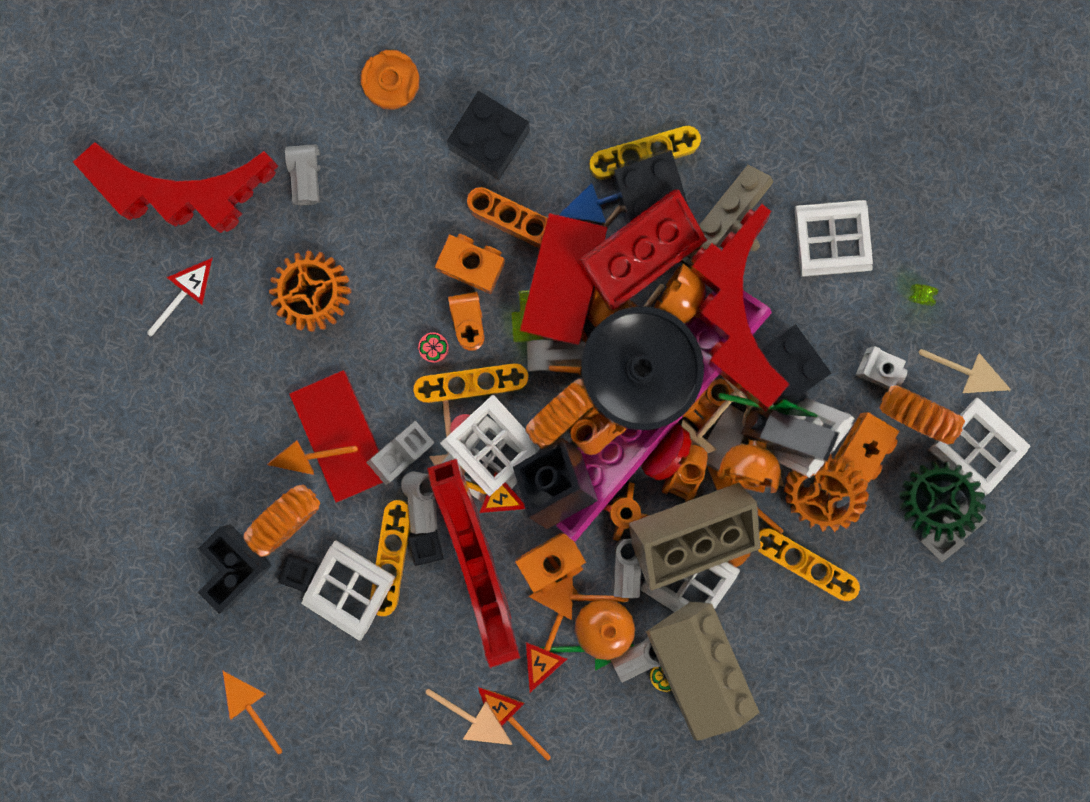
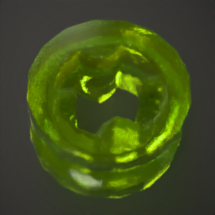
M921 284L911 285L913 294L909 296L908 301L926 306L936 305L934 296L939 292L937 288Z

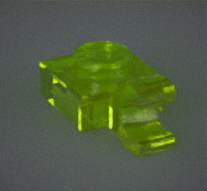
M530 290L519 291L520 312H511L513 342L543 340V337L520 332Z

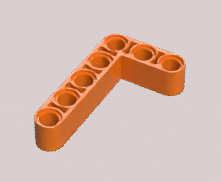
M475 188L468 194V208L475 218L540 249L547 217L486 188ZM479 198H485L489 201V205L484 210H477L473 207L474 202ZM504 211H513L516 214L515 220L511 223L501 221L500 215ZM537 223L542 226L543 231L537 236H532L528 234L526 229L530 224Z

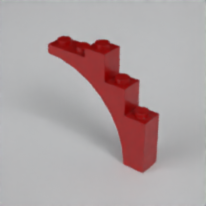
M96 142L73 161L119 215L128 220L143 216L148 210L147 205L150 203L166 222L176 227L178 224L184 225L189 222L194 215L193 211L196 209L208 224L219 233H222L224 230L228 232L239 223L238 218L242 215V212L235 205L238 202L244 203L249 200L254 193L253 189L259 183L265 184L269 182L276 174L274 170L279 167L263 151L247 164L226 174L203 180L173 181L154 178L128 168Z
M761 204L756 211L750 209L740 221V224L743 226L736 234L730 232L720 245L723 248L722 250L711 243L706 250L702 247L694 255L691 262L693 263L692 272L716 293V296L712 293L709 294L700 305V308L703 310L700 320L726 340L725 343L719 340L708 353L712 357L709 361V366L766 412L787 388L789 383L771 367L758 348L748 325L743 301V275L747 257L756 237L769 220L771 210Z
M456 458L429 467L428 473L431 488L440 507L463 572L480 631L486 661L489 667L492 668L518 659L520 655L512 627V617L507 597L497 575L493 555L482 530L476 504L459 462Z

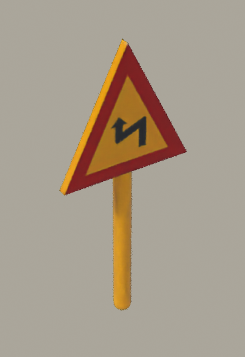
M466 481L470 489L486 495L479 513L525 509L522 500L506 482L491 496H488L479 485Z

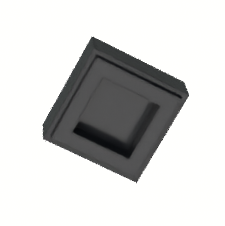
M438 530L408 537L414 566L444 559Z
M289 554L278 583L306 593L318 564Z

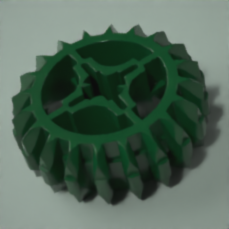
M933 461L930 471L925 465L919 467L920 474L912 471L909 474L911 481L905 480L902 485L907 491H902L899 494V498L906 501L900 504V510L910 511L904 515V521L915 520L911 530L917 531L922 527L924 529L922 532L923 538H927L929 532L935 533V542L940 541L941 534H945L947 542H952L953 532H955L958 538H965L964 529L974 532L976 527L973 522L980 523L983 519L978 512H984L986 509L985 504L978 502L985 498V493L975 492L981 486L980 481L970 483L969 481L973 473L969 471L963 476L960 474L962 466L957 465L955 470L949 469L950 462L948 461L944 462L943 468H939L938 463ZM947 481L951 484L947 487H938L934 483L929 484V482ZM919 489L925 493L924 497L929 501V505L923 513L918 508L916 502V493ZM960 491L964 493L967 500L968 509L965 515L959 510L960 506L955 502V497ZM950 494L947 504L942 503L934 508L937 498L941 500ZM942 515L956 521L952 523H938L932 521V519Z

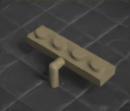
M747 165L700 223L699 226L707 241L680 262L692 269L693 263L691 260L702 247L706 250L713 243L721 249L720 245L730 232L737 233L743 226L740 224L742 218L750 209L754 208L774 183L771 176ZM757 238L755 239L750 251H756L759 249L760 244Z

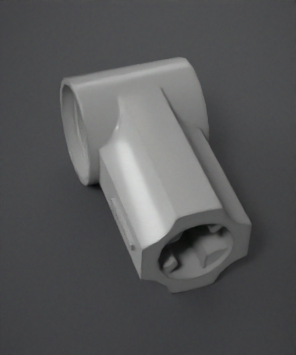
M316 144L288 146L285 148V160L288 172L291 175L292 201L294 205H314L320 203L318 185L320 166H317L319 149Z
M552 340L527 341L528 372H536V370L549 371L548 368L551 365L580 367L585 341L580 342L579 346L565 342L553 343Z
M420 472L407 473L403 477L401 488L404 495L408 497L410 532L415 534L434 532L435 529H438L436 502L429 474Z
M623 537L617 541L614 548L613 596L640 598L641 567L636 554L629 559L621 556L620 551L623 545L632 544L631 537Z
M648 637L643 642L630 647L620 657L611 659L622 683L653 667H661L658 658L649 655V649L652 644Z

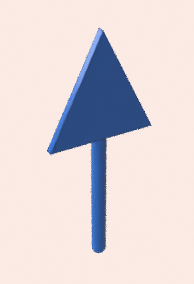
M591 183L559 215L576 220L606 223L600 205L618 200V198L614 194L598 200Z

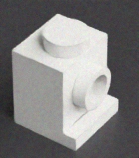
M876 346L870 347L865 351L856 376L885 389H889L890 386L894 385L900 386L907 375V369L903 368L906 361L884 352ZM885 363L890 366L888 374H885L882 369Z

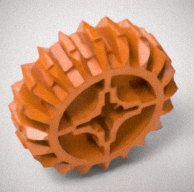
M306 251L305 260L301 254L295 253L294 263L288 258L284 259L287 268L285 270L281 267L276 268V271L281 276L279 279L272 277L271 282L278 286L269 290V294L278 296V298L271 302L273 307H280L276 313L277 316L281 318L287 316L285 323L290 326L295 323L298 330H302L306 325L310 332L315 331V322H317V325L322 330L326 329L325 319L333 325L336 324L337 321L333 316L334 312L341 316L345 314L342 309L338 308L340 303L343 305L350 304L348 299L342 297V294L351 293L349 287H342V285L349 282L348 276H340L344 268L341 265L334 267L336 260L332 257L325 261V255L322 252H319L314 259L313 253ZM317 268L324 270L329 275L330 280L314 281L308 269ZM297 274L299 279L298 285L293 290H290V294H288L290 282ZM309 285L316 288L312 299L304 294L305 290L308 291L306 287ZM330 289H333L330 302L322 310V297L330 292ZM306 301L313 314H299L290 303Z
M581 379L571 383L527 424L525 432L530 436V440L541 449L553 444L575 422L579 421L593 408L582 386Z
M898 385L890 386L888 392H885L879 407L890 418L946 444H953L957 437L959 438L965 423L964 418L959 414Z
M831 454L828 462H824L818 472L811 475H815L816 480L814 484L807 488H804L803 481L808 478L807 476L793 469L788 473L786 477L787 483L784 486V492L788 493L786 503L792 504L790 508L791 513H800L799 522L807 519L810 521V528L818 524L822 532L826 530L827 526H830L835 532L839 529L840 525L847 529L851 521L856 523L859 520L860 515L866 509L867 505L865 502H867L869 494L865 491L868 486L867 481L861 480L863 476L862 470L853 471L854 461L846 465L843 463V454L837 460L832 459ZM846 496L850 497V502L837 508L836 504L839 500Z
M305 485L295 486L259 515L244 534L243 538L247 542L248 547L260 557H264L274 552L294 535L319 509L320 501L315 497L316 495L312 490L308 489Z

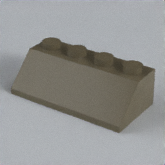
M740 483L629 523L632 546L651 591L760 549L757 502Z
M689 602L646 631L694 740L699 741L737 730L760 713L712 603Z

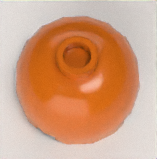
M682 264L667 282V288L661 297L663 302L661 303L657 300L653 308L664 310L685 324L693 317L700 318L703 311L700 305L703 303L706 295V285L692 272L690 267Z
M749 440L748 444H738L730 448L720 463L717 476L724 480L726 475L732 478V485L740 483L747 490L764 493L765 487L771 488V493H775L779 485L781 469L775 455L766 450V444Z
M602 599L590 602L580 610L575 620L574 632L579 645L587 654L596 659L610 660L620 657L630 648L634 640L635 625L632 615L624 605L613 600Z

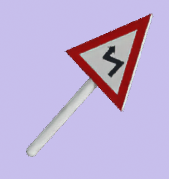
M212 258L166 277L182 289V291L147 332L149 336H152L186 294L201 305L203 304Z

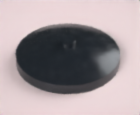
M639 306L615 312L604 319L592 331L582 351L580 376L582 386L591 404L605 419L626 429L652 430L671 424L690 409L698 397L702 386L704 363L702 352L695 336L681 320L664 310Z

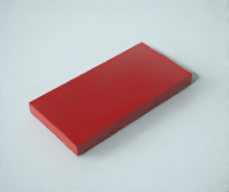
M674 189L580 258L579 262L608 309L614 311L704 244L707 239L680 190Z
M549 213L520 332L579 346L594 286L579 259L605 241L608 227Z
M345 370L289 394L314 453L350 446H357L358 448L356 452L317 458L336 503L383 483L366 463L380 450Z

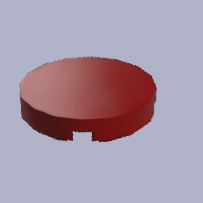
M677 423L641 464L643 472L655 480L666 479L677 472L681 466L679 461L682 456L686 458L689 454L691 446L690 433Z

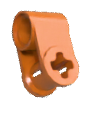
M478 291L448 297L458 342L468 351L479 349L484 343V330ZM472 329L475 334L479 333V335L474 336V342L471 343L468 342L467 338H463V336L467 335V330Z
M725 379L714 380L684 414L683 417H686L699 428L698 432L725 401L723 399L716 401L712 397L711 391L713 386L721 384L724 386L726 394L729 395L734 392ZM694 410H695L696 412H698L704 419H702L700 416H698V415L694 412Z
M593 407L585 416L575 422L570 434L572 440L585 454L594 455L599 453L614 438L621 435L626 428L616 426V424L608 421ZM593 433L590 439L583 441L586 435Z
M698 445L690 446L688 456L686 458L682 456L679 461L681 466L678 471L666 479L662 493L667 494L670 492L684 498L685 502L694 499L698 487L704 479L708 454L704 448Z

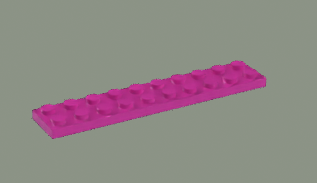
M743 290L747 321L752 334H754L772 312L770 307ZM693 317L685 325L695 336L701 349L704 363L703 382L696 398L697 400L719 375L718 372L709 366V361L712 357L708 353L719 340L724 343L726 340L700 320V318ZM682 417L669 425L652 430L626 429L599 453L594 455L585 454L578 447L577 449L581 451L598 501L557 523L556 526L575 542ZM590 433L584 441L590 439L593 433Z

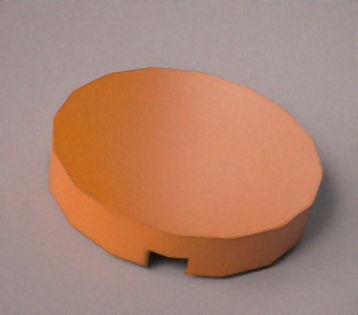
M384 50L374 57H370L361 71V85L366 97L374 105L383 109L395 110L406 106L415 98L419 89L420 76L416 65L408 55L397 50Z

